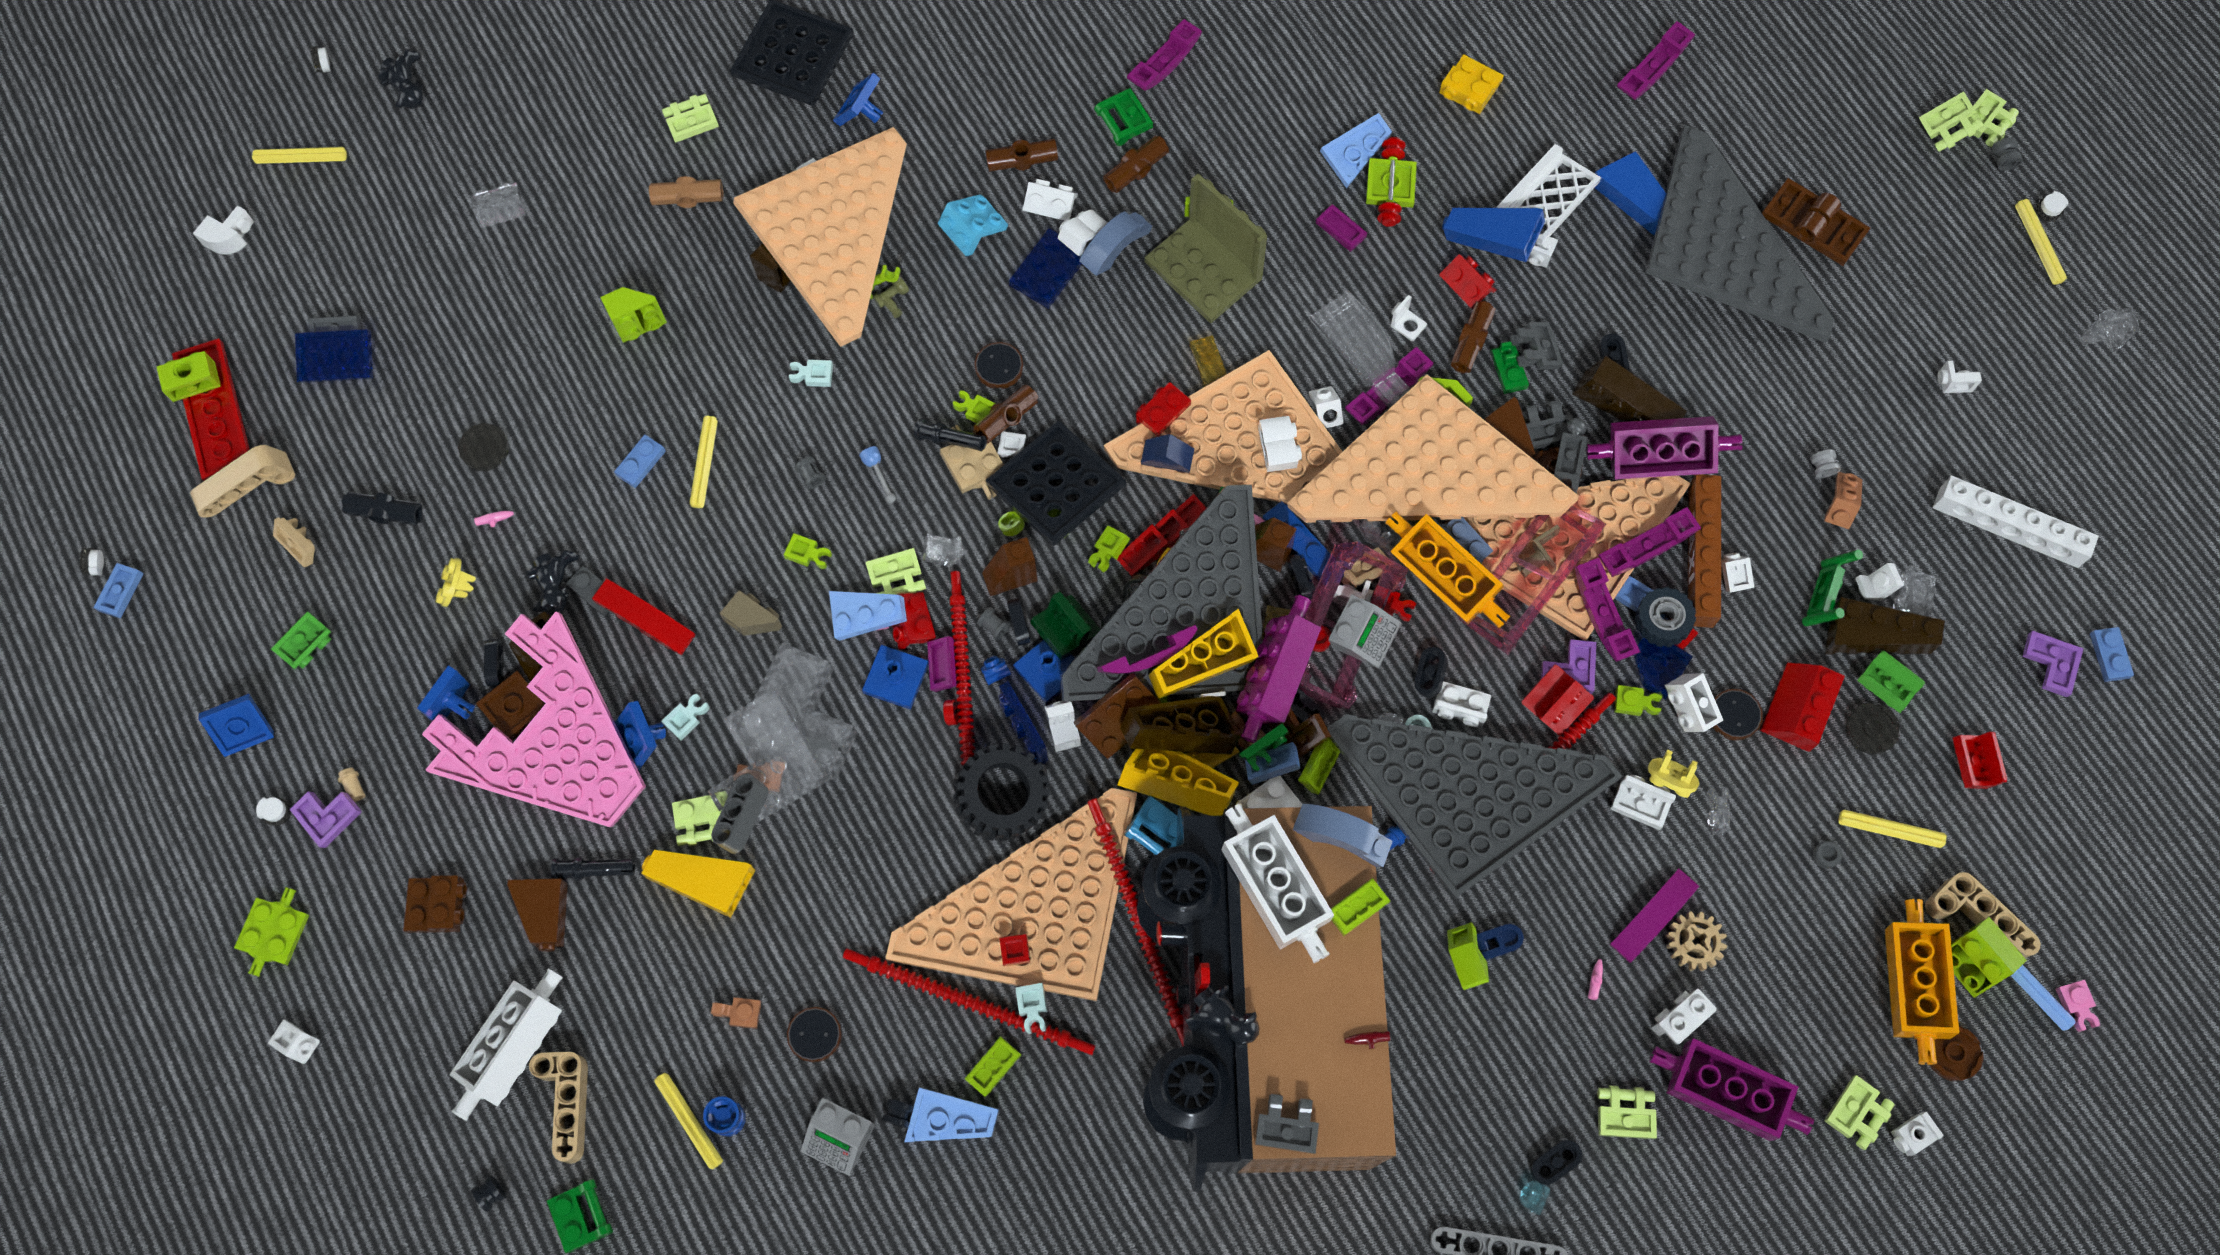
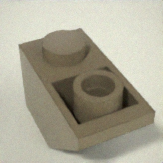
M740 590L719 613L725 623L743 636L779 631L782 628L778 619L780 616L770 607L763 608L759 605L760 601L751 593L745 595Z

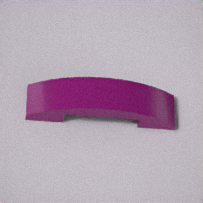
M1183 19L1170 32L1169 40L1146 63L1141 61L1127 75V79L1145 91L1154 87L1180 64L1193 48L1202 31Z
M1676 21L1662 36L1660 43L1635 69L1630 70L1617 84V87L1634 100L1638 99L1671 67L1695 37V34Z
M1415 347L1399 361L1395 369L1368 392H1362L1345 409L1361 425L1368 423L1418 382V379L1423 377L1433 366V362L1421 350Z
M1688 507L1666 518L1663 523L1624 544H1617L1599 554L1598 557L1611 577H1614L1666 552L1699 531L1701 527Z
M1596 558L1576 566L1577 582L1585 608L1609 654L1617 662L1639 653L1640 650L1630 628L1625 629L1606 586V582L1609 579L1600 559Z
M1196 625L1166 636L1169 647L1129 664L1126 656H1123L1097 667L1099 673L1125 674L1156 666L1178 653L1192 639L1198 629Z
M1677 869L1635 918L1610 943V946L1631 963L1700 886L1682 870Z

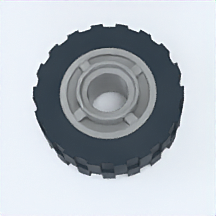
M1664 587L1663 589L1657 588L1653 592L1647 593L1640 602L1635 616L1636 628L1640 631L1643 639H1647L1650 644H1656L1658 647H1672V645H1678L1688 637L1696 622V609L1686 594H1682L1677 589L1673 590L1669 589V587ZM1660 614L1668 615L1671 620L1666 621L1662 619Z

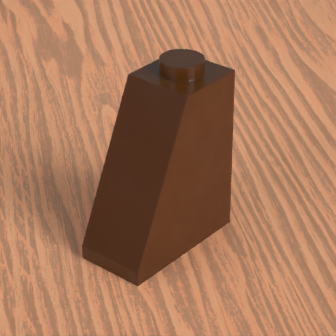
M1514 396L1484 420L1533 459L1535 450L1519 402Z
M1274 517L1256 524L1257 561L1281 572L1287 562V557L1292 553L1297 529Z
M1027 537L1003 544L982 572L990 596L1038 581L1035 558Z
M562 879L508 880L507 886L529 942L537 947L539 951L544 952L555 951V947H564L568 884Z

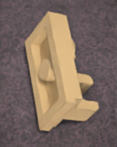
M284 517L274 519L273 536L304 568L313 564L315 547L311 540L305 538L306 528L295 529L298 527V520L296 518L288 521Z
M1377 547L1341 564L1339 569L1344 574L1341 582L1344 585L1352 586L1353 584L1354 587L1365 583L1366 580H1373L1391 571L1394 564Z

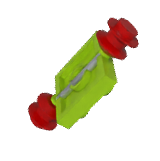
M1390 137L1382 143L1384 150L1381 156L1383 159L1369 158L1366 204L1379 205L1378 211L1381 214L1378 215L1377 220L1386 227L1398 224L1401 221L1399 213H1401L1402 207L1413 208L1415 200L1417 162L1401 161L1405 157L1403 150L1406 144L1398 137Z

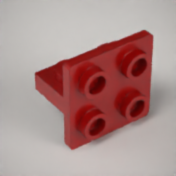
M1554 664L1523 698L1521 703L1555 733L1562 735L1593 701L1594 696L1558 665Z

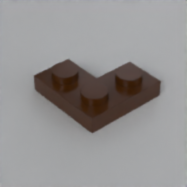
M1290 707L1285 723H1283L1288 730V735L1285 737L1287 741L1283 745L1293 742L1297 747L1300 759L1330 738L1331 735L1320 714H1314L1299 724ZM1281 723L1269 724V726L1273 730Z

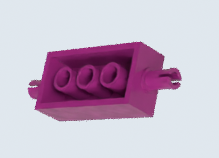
M1713 416L1611 423V441L1603 444H1586L1587 460L1610 458L1611 472L1615 479L1718 473L1719 451H1741L1742 445L1740 443L1743 442L1741 434L1718 436L1719 424Z
M1295 596L1289 615L1272 618L1266 625L1265 638L1256 650L1259 657L1256 658L1253 667L1248 671L1246 686L1237 698L1238 706L1235 712L1248 718L1240 737L1247 742L1255 743L1257 741L1263 724L1285 723L1321 627L1304 619L1311 604V600L1304 596Z
M1694 1038L1685 1042L1679 1056L1671 1054L1658 1046H1655L1651 1053L1653 1056H1650V1063H1654L1672 1072V1078L1666 1091L1671 1096L1768 1141L1779 1139L1785 1124L1806 1135L1812 1129L1809 1125L1814 1124V1118L1791 1109L1799 1087Z

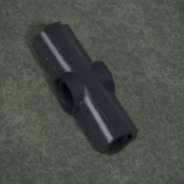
M347 492L342 499V512L344 514L366 517L380 524L397 522L417 526L423 516V506L420 503L398 500L385 493H375L372 496Z

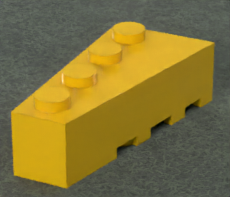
M1239 609L1148 675L1158 699L1251 663L1259 657Z
M1135 749L1125 763L1117 785L1210 816H1222L1224 809H1227L1239 782L1180 751Z

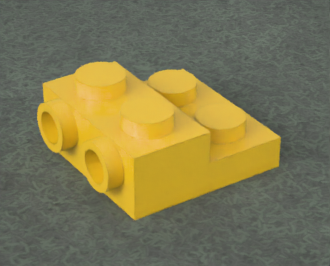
M1463 54L1457 65L1451 68L1443 80L1439 93L1448 100H1453L1463 105L1466 109L1480 114L1503 81L1504 75Z

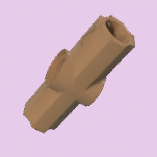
M684 176L677 178L676 182L650 183L649 185L650 202L652 205L677 204L683 208H692L699 202L723 201L724 199L721 179L696 181L692 177Z

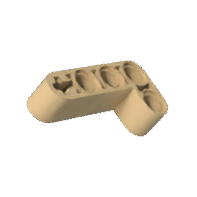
M259 445L250 449L191 490L190 494L199 516L204 518L212 517L266 480L275 484H284L295 478V472L287 453L268 445Z
M1962 872L1949 878L1926 901V911L1935 919H1943L1960 909L1976 925L1987 917H1990L1997 926L1998 921H2001L2006 928L2002 932L2025 958L2036 954L2040 949L2041 943L2036 934L1969 873ZM1956 882L1962 884L1964 892L1957 889ZM1938 899L1944 901L1946 910L1939 906ZM1977 901L1983 904L1984 912L1977 907Z
M574 1052L536 1054L529 1063L531 1074L544 1081H555L552 1153L561 1162L576 1163L582 1158L584 1153L587 1061ZM576 1059L577 1068L573 1072L568 1073V1063ZM549 1060V1070L541 1074V1064ZM571 1087H575V1097L572 1100L567 1101V1090ZM573 1114L575 1122L571 1128L566 1129L564 1126L565 1119ZM564 1134L571 1135V1136L574 1135V1137L572 1138V1137H569V1136H568V1138H565V1137H564ZM569 1146L573 1147L572 1151L564 1154V1149L569 1148Z

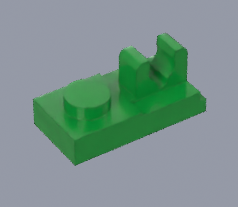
M1511 341L1501 343L1498 348L1490 349L1504 394L1528 389L1529 382L1524 368L1519 367L1517 361L1519 354L1516 346H1513Z
M1281 723L1242 751L1240 758L1243 761L1246 760L1255 772L1260 771L1259 766L1256 764V757L1259 756L1264 758L1268 764L1271 763V757L1266 750L1271 747L1275 750L1287 741L1285 737L1288 735V730Z

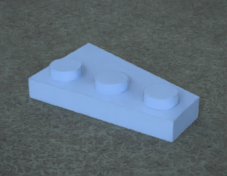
M1378 113L1323 146L1320 152L1347 189L1369 162V158H1372L1382 146V143L1389 138L1392 131Z
M829 591L834 638L839 641L907 621L904 597L900 595Z
M920 1087L904 1142L992 1137L999 1109Z

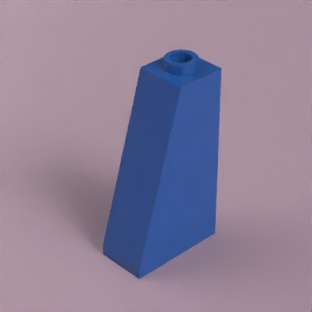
M1635 151L1597 170L1595 174L1600 176L1601 180L1595 189L1655 236L1666 192L1638 153Z
M1452 208L1450 215L1446 216L1443 221L1442 229L1447 241L1527 262L1545 224L1543 209Z

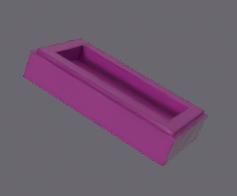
M1333 204L1316 219L1318 226L1350 252L1367 237L1365 230Z
M946 636L928 641L930 690L938 692L956 687L953 638Z

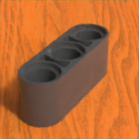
M745 773L737 778L712 830L711 837L713 842L731 854H736L744 848L768 796L767 786L753 775Z

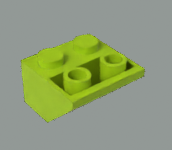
M621 287L600 297L623 343L628 340H635L640 335L650 330H657L667 323L653 295Z
M1987 917L1951 943L1954 975L1973 998L2014 974L2027 961L1990 917Z

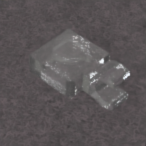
M1711 786L1707 790V798L1714 805V808L1709 811L1708 825L1712 826V835L1723 836L1730 830V804H1727L1729 789L1724 788L1722 790V797H1717L1714 794V787Z

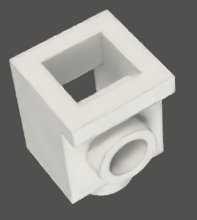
M1927 1112L1916 1114L1891 1131L1896 1147L1902 1153H1906L1907 1156L1917 1154L1944 1136ZM1914 1131L1917 1132L1921 1138L1920 1140L1914 1136Z

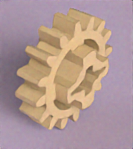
M1691 911L1686 914V918L1680 915L1676 918L1677 923L1673 922L1670 924L1669 928L1674 932L1666 934V938L1672 940L1671 943L1666 945V948L1674 950V953L1670 956L1672 959L1677 957L1681 959L1679 961L1680 967L1688 963L1689 971H1693L1697 965L1700 971H1704L1707 969V965L1712 968L1717 964L1715 959L1721 960L1724 957L1719 951L1727 949V945L1721 943V940L1727 936L1726 934H1719L1718 930L1722 925L1714 926L1712 924L1713 916L1706 920L1704 919L1703 912L1698 913L1695 917ZM1696 925L1702 926L1705 929L1697 928ZM1680 934L1683 937L1682 945H1680L1679 940ZM1698 938L1700 943L1695 945L1692 940ZM1711 938L1713 939V949L1710 946ZM1688 954L1696 955L1697 958H1693Z

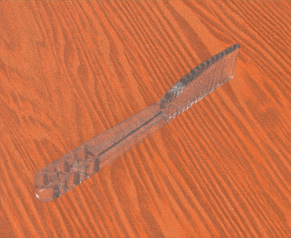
M1349 290L1309 316L1311 321L1330 340L1334 347L1342 353V356L1346 358L1348 363L1350 362V365L1355 368L1356 372H1359L1363 380L1367 381V384L1371 386L1373 391L1389 409L1410 390L1409 386L1395 373L1394 355L1385 331L1374 316Z

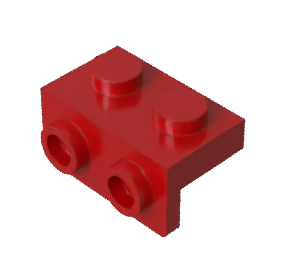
M1459 254L1439 276L1471 309H1474L1476 302H1481L1490 292L1494 293L1497 290L1493 286L1495 281L1486 272L1482 274L1477 269L1479 264L1470 255L1465 257Z
M1169 382L1164 388L1160 387L1156 390L1151 401L1147 404L1143 403L1136 412V425L1142 423L1158 437L1191 405V399Z
M923 592L896 594L904 597L907 618L906 622L892 625L893 638L897 642L898 649L905 650L909 644L927 643L928 641L935 640L936 635Z
M1987 732L1982 735H1959L1952 738L1965 788L1988 789L2007 782L1995 732Z

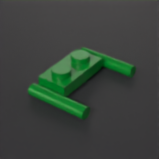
M1854 550L1821 561L1822 570H1820L1807 616L1802 619V624L1805 627L1844 617L1845 613L1842 608L1834 609L1845 569L1841 565L1862 559L1863 553L1861 550Z

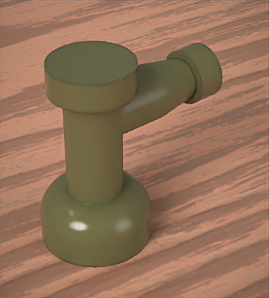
M900 276L896 282H892L893 285L879 295L875 294L872 296L879 308L886 306L895 319L900 317L903 312L898 309L892 297L898 293L904 295L909 292L908 286Z

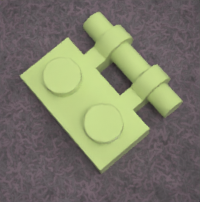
M1986 89L1973 106L1976 114L1969 117L1968 120L1972 123L1979 118L1981 119L1984 127L1975 131L1976 134L1974 136L1980 138L1983 132L1988 134L1986 145L1992 147L1994 143L2004 138L2007 128H2011L2016 122L2019 111L2015 108H2011L2009 111L2003 109L2007 101ZM1994 118L1999 120L1998 126L1992 123Z
M1964 92L1919 117L1931 139L1938 135L1942 136L1943 139L1934 144L1938 152L1947 147L1949 149L1954 147L1956 142L1966 136L1971 137L1975 135V131L1984 127L1980 118L1972 123L1968 120L1969 117L1976 114V111ZM1961 123L1963 128L1950 135L1948 130Z
M706 94L690 96L689 100L678 104L673 102L669 107L662 109L675 143L719 127Z
M914 548L866 562L873 588L882 585L884 591L876 594L917 593L926 589L924 580L913 582V576L922 574ZM905 579L906 585L891 588L890 583Z
M724 792L672 803L675 828L677 830L686 829V834L676 836L678 846L686 844L694 846L698 842L712 839V830L726 802ZM710 824V829L696 832V826Z
M1855 1075L1851 1078L1824 1121L1847 1138L1852 1137L1854 1132L1857 1131L1860 1138L1856 1145L1866 1150L1869 1144L1874 1143L1879 1136L1877 1132L1883 1122H1888L1891 1117L1890 1111L1895 1104L1886 1098L1881 1105L1876 1103L1875 1100L1880 1092ZM1870 1111L1873 1117L1869 1124L1866 1125L1862 1120L1867 1112Z
M1610 1085L1609 1088H1598V1099H1608L1609 1107H1598L1599 1136L1657 1138L1656 1110L1645 1109V1102H1655L1654 1091H1646L1643 1087H1634L1633 1090L1619 1089V1086ZM1620 1100L1633 1101L1634 1108H1621Z

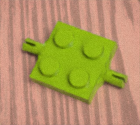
M285 887L279 902L255 899L234 947L255 958L248 972L249 974L259 977L265 962H277L288 966L309 918L308 914L297 911L290 906L296 890Z

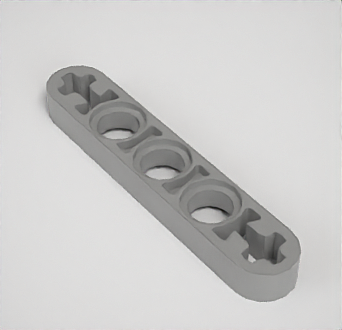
M1449 1227L1435 1229L1429 1238L1432 1249L1447 1255H1493L1491 1248L1496 1241L1505 1244L1507 1248L1506 1255H1520V1250L1524 1246L1531 1247L1535 1255H1541L1540 1248H1544L1542 1255H1554L1555 1251L1558 1252L1557 1255H1568L1564 1248L1556 1245ZM1442 1232H1445L1446 1238L1455 1240L1456 1234H1460L1457 1243L1459 1252L1454 1251L1456 1246L1454 1244H1446L1444 1249L1440 1248V1243L1436 1242V1237L1441 1236ZM1467 1237H1474L1478 1241L1479 1247L1475 1253H1468L1464 1249L1463 1242Z

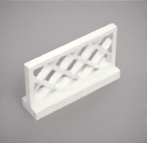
M1556 144L1497 206V208L1543 209L1547 230L1542 235L1539 234L1537 242L1541 245L1544 244L1601 180L1600 176L1562 154L1563 148ZM1563 163L1571 168V173L1558 174V168ZM1586 177L1591 181L1588 185L1578 186L1577 178ZM1573 179L1574 186L1561 188L1560 180ZM1546 181H1556L1557 188L1544 190L1543 184ZM1575 193L1576 198L1574 201L1563 202L1562 194ZM1558 194L1559 202L1546 203L1545 196ZM1541 196L1542 204L1529 205L1531 197ZM1561 208L1560 216H1548L1549 209Z

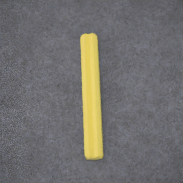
M344 147L253 150L252 159L256 164L345 161L347 159V151Z
M2024 199L2019 201L2015 207L2054 285L2063 283L2067 276L2030 200Z
M705 416L703 418L690 497V505L693 508H703L705 503L718 422L714 416Z
M1842 810L1838 818L1840 825L1937 848H1942L1946 843L1947 836L1945 833L1849 810Z
M663 1073L654 1080L655 1084L710 1169H715L723 1162V1159L669 1074Z

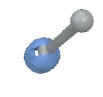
M877 446L863 450L859 454L862 462L866 466L874 468L887 495V502H895L896 496L890 492L878 467L881 455Z

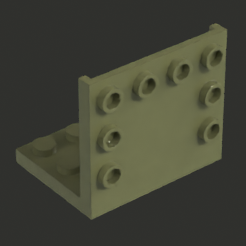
M1197 174L1191 179L1189 220L1145 257V263L1208 322L1212 323L1262 280L1267 235L1261 226H1256L1249 220L1248 215L1243 210H1238L1228 196L1220 194L1209 179H1204L1201 175Z

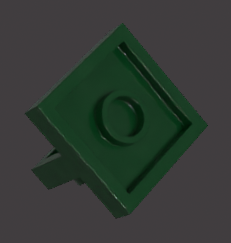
M1060 591L1051 597L1048 608L1032 617L1030 621L1031 625L1060 660L1086 646L1100 631V628L1072 594L1064 597Z

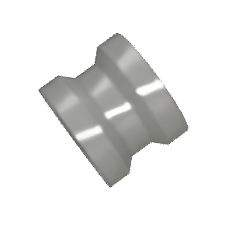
M1823 450L1810 457L1811 463L1816 467L1814 471L1816 478H1826L1840 472V465L1835 461V450Z

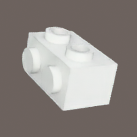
M1704 673L1683 674L1665 685L1668 698L1675 708L1679 724L1684 729V732H1705L1723 721Z

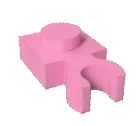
M2085 980L2055 989L2063 1008L2069 1014L2074 1013L2076 1021L2074 1026L2078 1032L2086 1030L2084 1019L2089 1021L2091 1028L2100 1026L2097 1016L2089 1010V1008L2095 1007L2096 1004Z

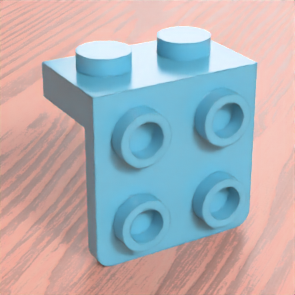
M982 195L947 203L938 221V225L965 256L974 253L981 237L1005 231L1008 227V223Z

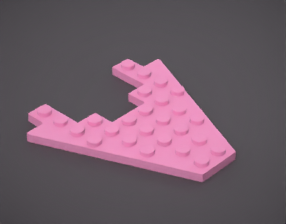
M555 612L541 629L526 615L521 614L505 635L543 666L528 684L527 688L546 704L514 742L497 727H493L481 743L477 745L445 716L438 714L422 734L440 750V753L426 768V771L607 827H613L644 790L646 785L563 615L560 612Z

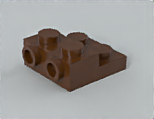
M458 875L409 878L403 931L406 933L460 932V924H463L465 918L462 901L467 894V885L464 879Z

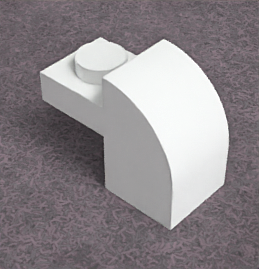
M237 206L223 224L207 215L193 234L203 246L219 254H232L247 245L242 237L250 230L254 221L245 209Z
M1058 701L1044 706L1055 751L1058 752L1081 746L1079 732L1074 725L1075 716L1072 702Z

